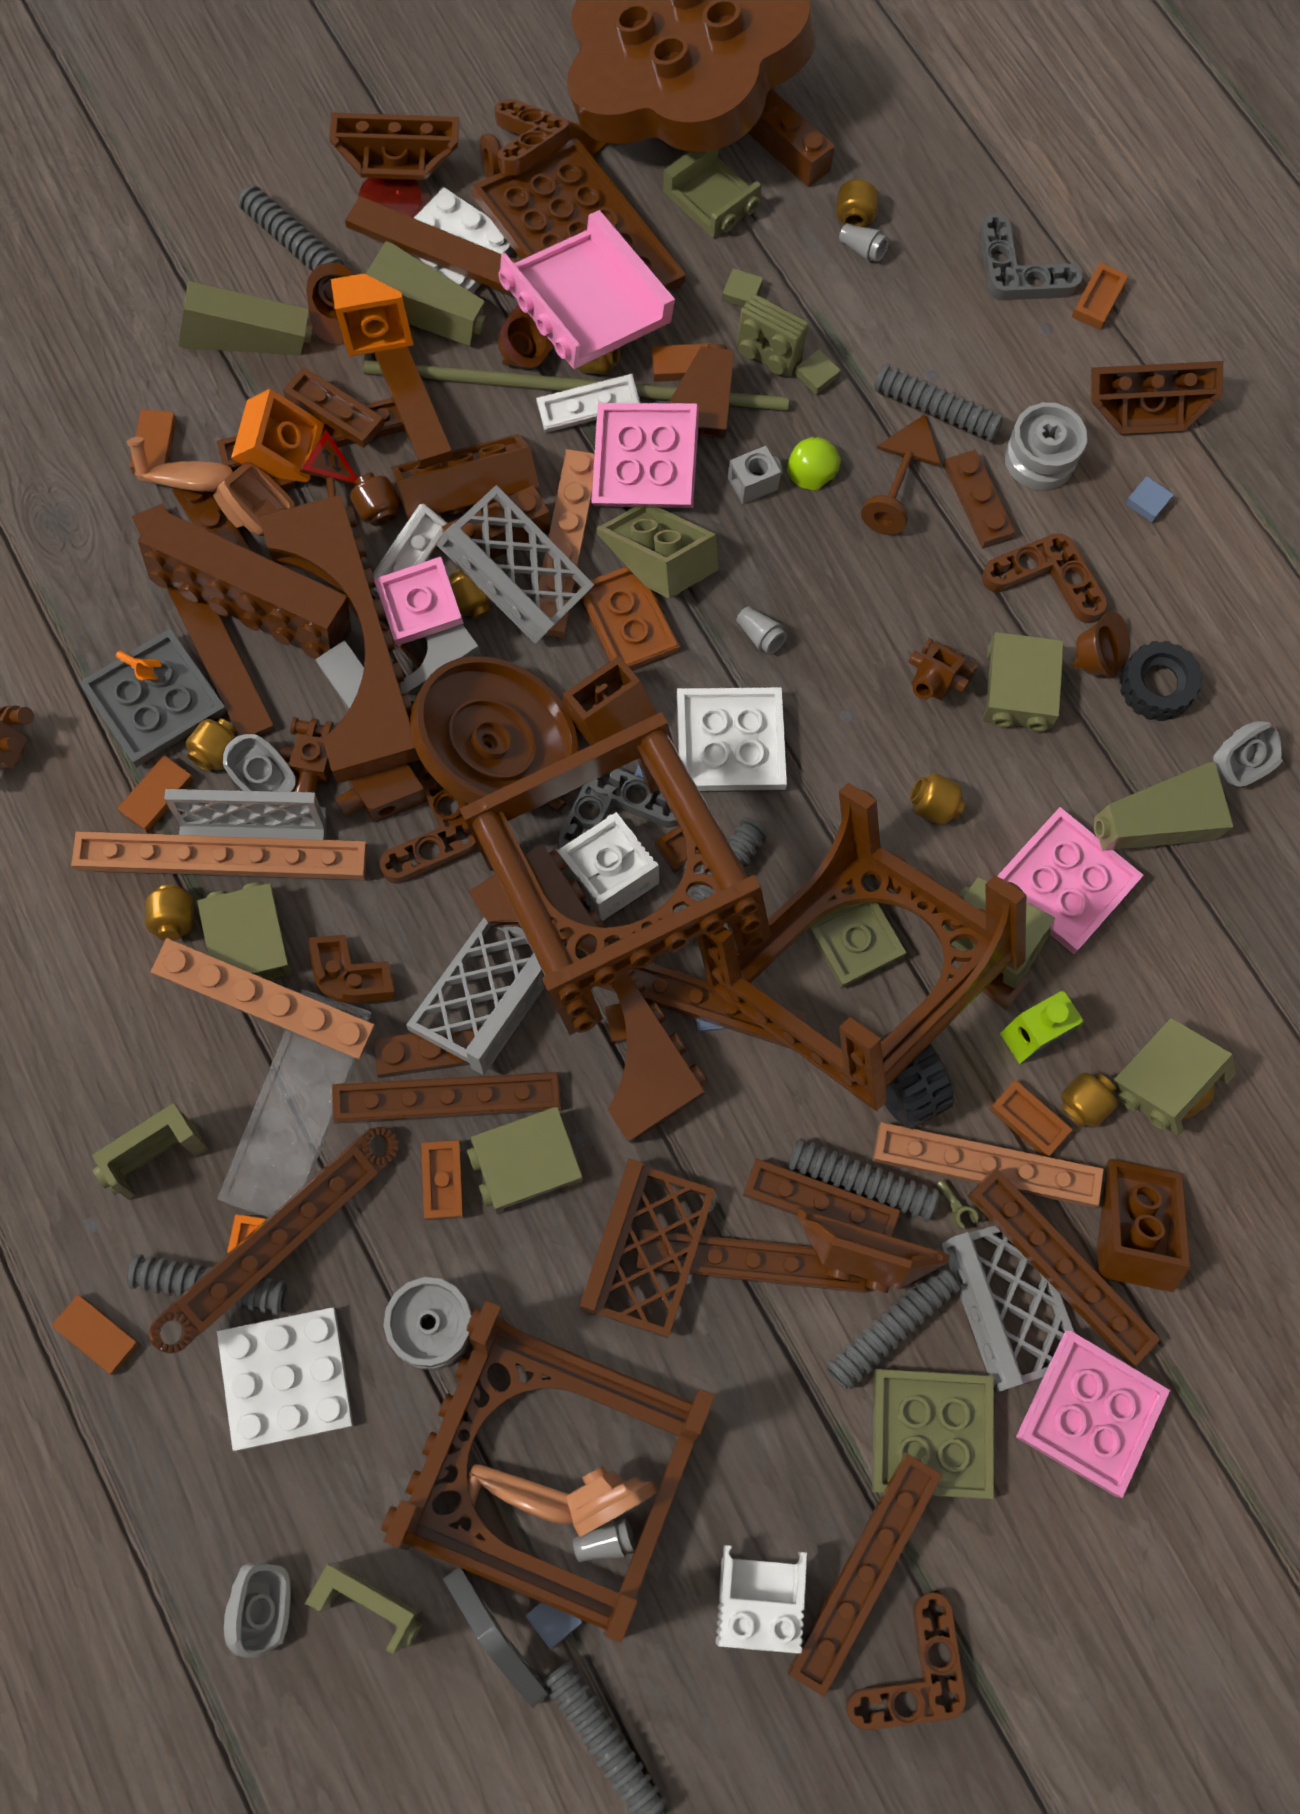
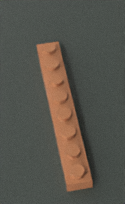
M75 832L71 866L76 871L365 880L367 844L366 841Z

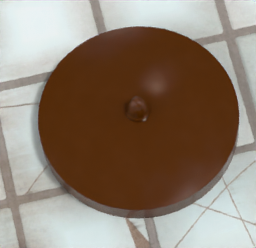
M470 656L443 664L425 681L411 709V736L416 752L424 767L444 789L467 804L578 752V740L573 721L563 708V703L548 685L531 672L501 659Z

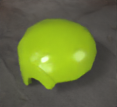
M810 437L800 441L794 447L788 460L787 472L791 480L801 488L813 491L820 490L825 483L830 480L833 481L836 477V474L839 472L841 458L836 447L828 440L821 437Z

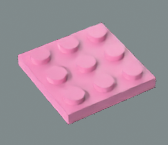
M598 403L592 504L604 507L693 508L699 421L698 404Z
M1061 807L1057 809L998 874V877L1006 882L1018 885L1027 894V903L1055 917L1051 936L1073 954L1080 949L1144 876L1114 850L1102 851L1099 839Z
M1065 1331L1016 1438L1113 1496L1123 1498L1170 1390L1076 1333Z

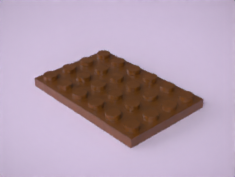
M578 138L567 142L521 174L505 175L500 172L473 184L471 187L473 198L521 260L586 231L589 215L600 210L668 291L685 282L686 274Z

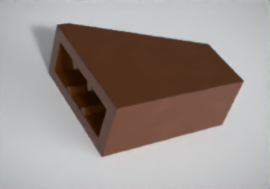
M709 344L708 347H700L669 403L698 404V436L725 438L734 350L727 349V346L722 344Z

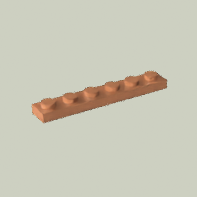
M566 449L548 538L578 567L592 500L595 454ZM545 552L542 568H554L553 558ZM541 575L539 591L555 592L554 576ZM561 577L562 592L573 593L575 580L572 577ZM539 598L540 609L551 619L557 613L556 599ZM563 600V606H564L569 600ZM570 610L545 635L564 638Z
M166 938L150 971L153 975L357 1060H361L375 1028V1025L168 938Z
M883 1122L878 1126L873 1162L978 1184L993 1169L998 1168L1021 1193L1092 1208L1099 1206L1103 1168L909 1129Z

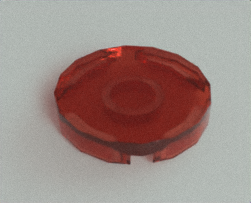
M368 178L363 182L359 190V196L412 218L420 212L422 206V192L416 180Z

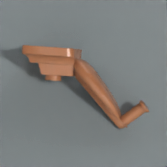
M134 437L127 440L136 470L134 473L140 481L184 490L215 492L213 496L216 502L236 528L244 525L251 533L254 532L258 536H264L259 516L294 507V502L271 477L250 462L243 463L234 472L228 465L205 461L173 462L149 469L143 445L145 443L144 438Z
M480 1464L474 1465L467 1472L469 1475L467 1478L468 1489L473 1506L483 1485L496 1497L524 1512L557 1524L568 1525L573 1523L579 1538L637 1506L658 1492L653 1481L646 1482L640 1480L637 1476L625 1481L614 1470L607 1473L604 1466L582 1477L585 1486L571 1494ZM461 1498L459 1500L458 1506H455L454 1511H456L457 1508L460 1506Z

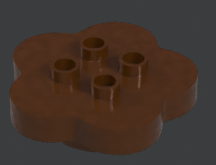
M577 0L573 7L571 21L580 52L569 69L567 88L582 129L590 137L598 141L610 144H627L656 137L674 148L690 152H705L723 148L742 138L754 127L762 115L768 92L798 73L812 56L816 44V33L810 1Z

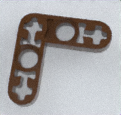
M515 99L502 100L494 106L497 125L521 135L498 151L499 169L505 175H518L525 172L570 140L569 122L561 116Z
M1056 533L993 558L985 566L982 574L983 585L988 590L997 593L1004 592L1050 573L1074 616L1083 623L1098 621L1107 607V600L1073 541L1064 534ZM1054 546V548H1055L1056 550L1062 549V550H1063L1062 556L1060 555L1059 552H1053V553H1052V552H1051L1052 547ZM1025 556L1034 559L1037 567L1025 569L1020 565L1019 559ZM995 570L997 574L1006 572L1003 580L999 576L993 577V571ZM1067 572L1079 574L1082 583L1077 585L1070 584L1065 579V574ZM1085 601H1086L1089 605L1095 604V605H1096L1095 610L1093 611V609H1092L1091 607L1085 608V607L1083 606L1084 603H1085Z
M423 764L418 770V779L424 788L426 800L439 828L395 846L383 853L379 863L384 878L393 884L407 882L470 855L478 847L460 811V808L466 806L465 802L444 788L437 793L434 782L428 780L429 772ZM448 799L454 800L459 805L458 810L452 815H444L438 810L441 802ZM463 831L465 835H469V842L467 844H462L460 840H457L458 832ZM446 837L447 842L450 843L451 851L447 853L444 842L442 840V838ZM426 844H435L439 847L440 853L435 859L426 860L420 856L421 848ZM413 851L418 864L413 867L412 860L409 857V852ZM397 859L399 863H403V871L396 873L394 869H390L392 867L391 861Z
M926 1592L921 1594L913 1605V1619L923 1680L860 1688L853 1691L848 1696L845 1707L847 1717L853 1725L862 1730H874L950 1720L958 1717L963 1712L966 1705V1696L954 1619L950 1603L944 1596L934 1592ZM933 1599L934 1605L942 1607V1614L936 1616V1624L939 1630L946 1628L947 1636L932 1635L925 1638L924 1630L933 1631L931 1619L922 1615V1609L928 1608V1600ZM937 1642L944 1643L950 1652L948 1663L942 1667L933 1666L928 1658L929 1648ZM953 1672L954 1679L945 1678L948 1692L956 1695V1701L950 1702V1709L945 1711L943 1705L935 1701L936 1696L942 1695L941 1681L937 1679L931 1681L932 1673L946 1675ZM903 1691L911 1692L916 1699V1709L909 1716H900L894 1707L896 1696ZM887 1693L886 1708L890 1719L883 1720L884 1712L882 1710L870 1712L868 1721H864L860 1714L854 1713V1707L861 1705L862 1697H866L870 1704H882L883 1701L880 1694Z

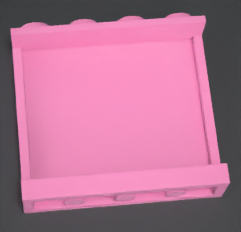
M600 210L589 215L586 231L523 260L513 263L506 253L501 255L499 280L504 289L510 290L517 299L521 310L531 316L536 322L539 332L549 338L555 346L557 354L562 359H566L573 369L670 323L672 320L674 297Z

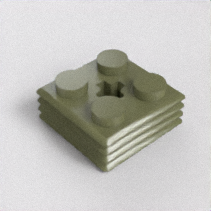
M751 294V298H748V303H745L744 307L741 308L736 347L746 359H756L764 363L774 374H784L791 377L795 367L802 362L809 326L808 321L757 294Z

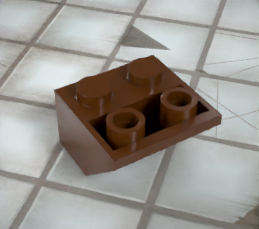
M617 656L562 694L563 708L570 715L574 726L590 745L657 714L641 681L620 656Z

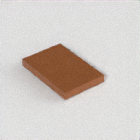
M627 566L590 580L594 586L580 601L609 662L620 656L628 667L634 670L679 652L680 646L653 591L647 588ZM579 584L576 585V592L582 588Z

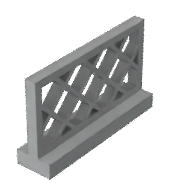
M497 485L456 523H453L436 544L534 644L594 586L578 567ZM495 499L504 508L505 518L488 517L487 504ZM467 523L482 524L483 540L471 539L462 528ZM488 525L505 526L506 542L489 540ZM512 527L524 528L529 533V543L513 542ZM490 548L507 549V565L496 564L490 558ZM513 550L530 551L531 567L514 566ZM537 552H547L554 560V568L538 567ZM515 573L531 574L532 590L520 589L515 584ZM538 575L554 576L555 592L539 591ZM561 577H572L582 588L577 593L562 592ZM539 598L556 599L557 613L551 619L540 609ZM563 600H569V601L563 606Z
M165 789L164 800L180 825L179 835L326 840L328 812L325 807H320L315 793Z
M485 917L406 1024L409 1031L470 1063L471 1069L482 1075H485L545 988L542 980L545 975L534 953L529 958L515 961L512 947L529 944L523 930L519 927H498L497 929L505 933L506 940L485 945L483 937L491 927ZM508 948L511 962L490 967L487 953ZM483 955L486 968L467 973L464 972L463 964L468 958ZM514 970L515 980L511 986L495 989L492 975ZM484 977L489 978L490 991L474 995L469 994L468 981ZM463 983L466 997L444 1002L443 992L448 986ZM494 999L495 1008L492 1013L475 1018L472 1004ZM468 1005L471 1019L449 1025L446 1010ZM442 1012L445 1026L428 1029L420 1025L427 1015ZM473 1028L475 1037L466 1049L453 1042L451 1033Z
M995 1225L971 1233H963L941 1243L944 1252L950 1255L948 1263L952 1275L959 1284V1294L988 1376H994V1393L1044 1377L1048 1367L1043 1369L1042 1367L1044 1362L1050 1364L1053 1358L1048 1355L1054 1337L1061 1340L1065 1331L1074 1332L1060 1293L1041 1273L1042 1279L1038 1288L1020 1279L1026 1264H1032L1016 1247L1007 1243L1008 1239L1004 1234H1002L1001 1238L995 1236V1234L1001 1233ZM984 1238L997 1245L990 1262L978 1255L973 1241ZM1003 1249L1021 1259L1014 1275L996 1266ZM993 1273L1010 1282L1004 1299L991 1292L989 1282ZM1016 1287L1034 1296L1028 1312L1010 1303ZM1040 1300L1053 1307L1055 1317L1051 1326L1034 1317ZM1007 1310L1024 1319L1017 1337L1007 1332L1004 1328L1002 1321ZM1030 1324L1048 1333L1041 1350L1024 1341ZM1020 1348L1038 1357L1033 1371L1025 1375H1021L1016 1361Z

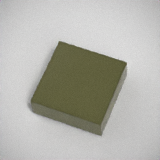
M733 268L722 293V301L744 307L745 303H748V298H751V294H759L763 277Z
M819 349L798 364L794 370V374L815 395L838 379L841 370Z

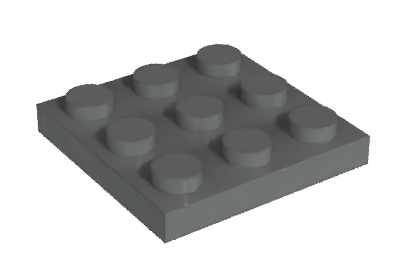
M171 628L127 653L138 659H158L162 665L161 667H154L153 670L155 676L159 677V680H138L135 676L134 668L117 659L79 681L82 689L136 768L190 736L201 721L206 719L216 720L227 713L225 706Z

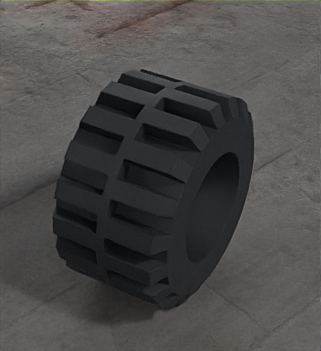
M888 1033L887 1035L881 1037V1042H882L890 1033ZM931 1044L886 1087L887 1102L884 1105L897 1121L909 1129H914L952 1108L954 1104L953 1088L949 1075Z

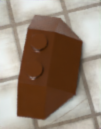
M332 112L329 140L361 178L426 180L458 147L460 118L452 116Z
M1224 361L1091 368V403L1118 434L1185 431L1213 402H1216L1223 395Z
M797 1208L795 1214L821 1264L830 1268L828 1275L846 1281H851L852 1275L867 1279L866 1287L888 1293L890 1286L901 1289L947 1264L950 1258L949 1254L804 1209Z

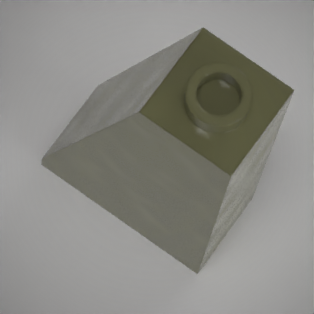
M385 241L366 275L402 293L410 325L471 346L477 334L482 335L485 329L487 316L483 315L484 300L394 244Z
M188 281L178 347L301 355L303 343L310 344L313 324L307 322L309 310L307 308Z
M1208 762L1110 803L1094 817V832L1100 841L1102 851L1213 841L1233 828L1215 762Z

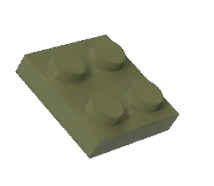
M859 903L836 909L820 918L808 929L840 988L903 958L906 954L878 903Z

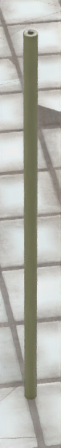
M364 361V374L382 375L377 361ZM416 365L421 379L555 391H566L601 382L596 380ZM635 384L638 397L670 401L677 389L676 387ZM730 392L729 406L788 411L789 397Z

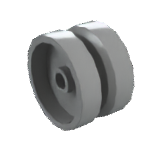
M1042 402L1029 406L1019 415L1005 449V465L1010 475L1021 485L1033 490L1049 491L1064 485L1072 477L1087 443V429L1081 417L1072 409L1058 403Z
M423 1277L407 1282L393 1294L385 1309L383 1327L387 1342L403 1361L418 1369L437 1370L450 1366L465 1354L471 1343L470 1336H468L469 1332L466 1329L472 1311L467 1300L457 1287L443 1279ZM432 1315L436 1320L434 1328L431 1330L423 1329L421 1323H427L426 1317Z

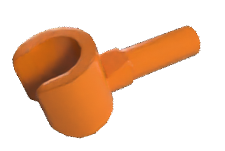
M121 650L116 653L117 659L134 668L135 676L138 680H159V677L155 676L153 670L154 667H161L162 665L158 659H138Z

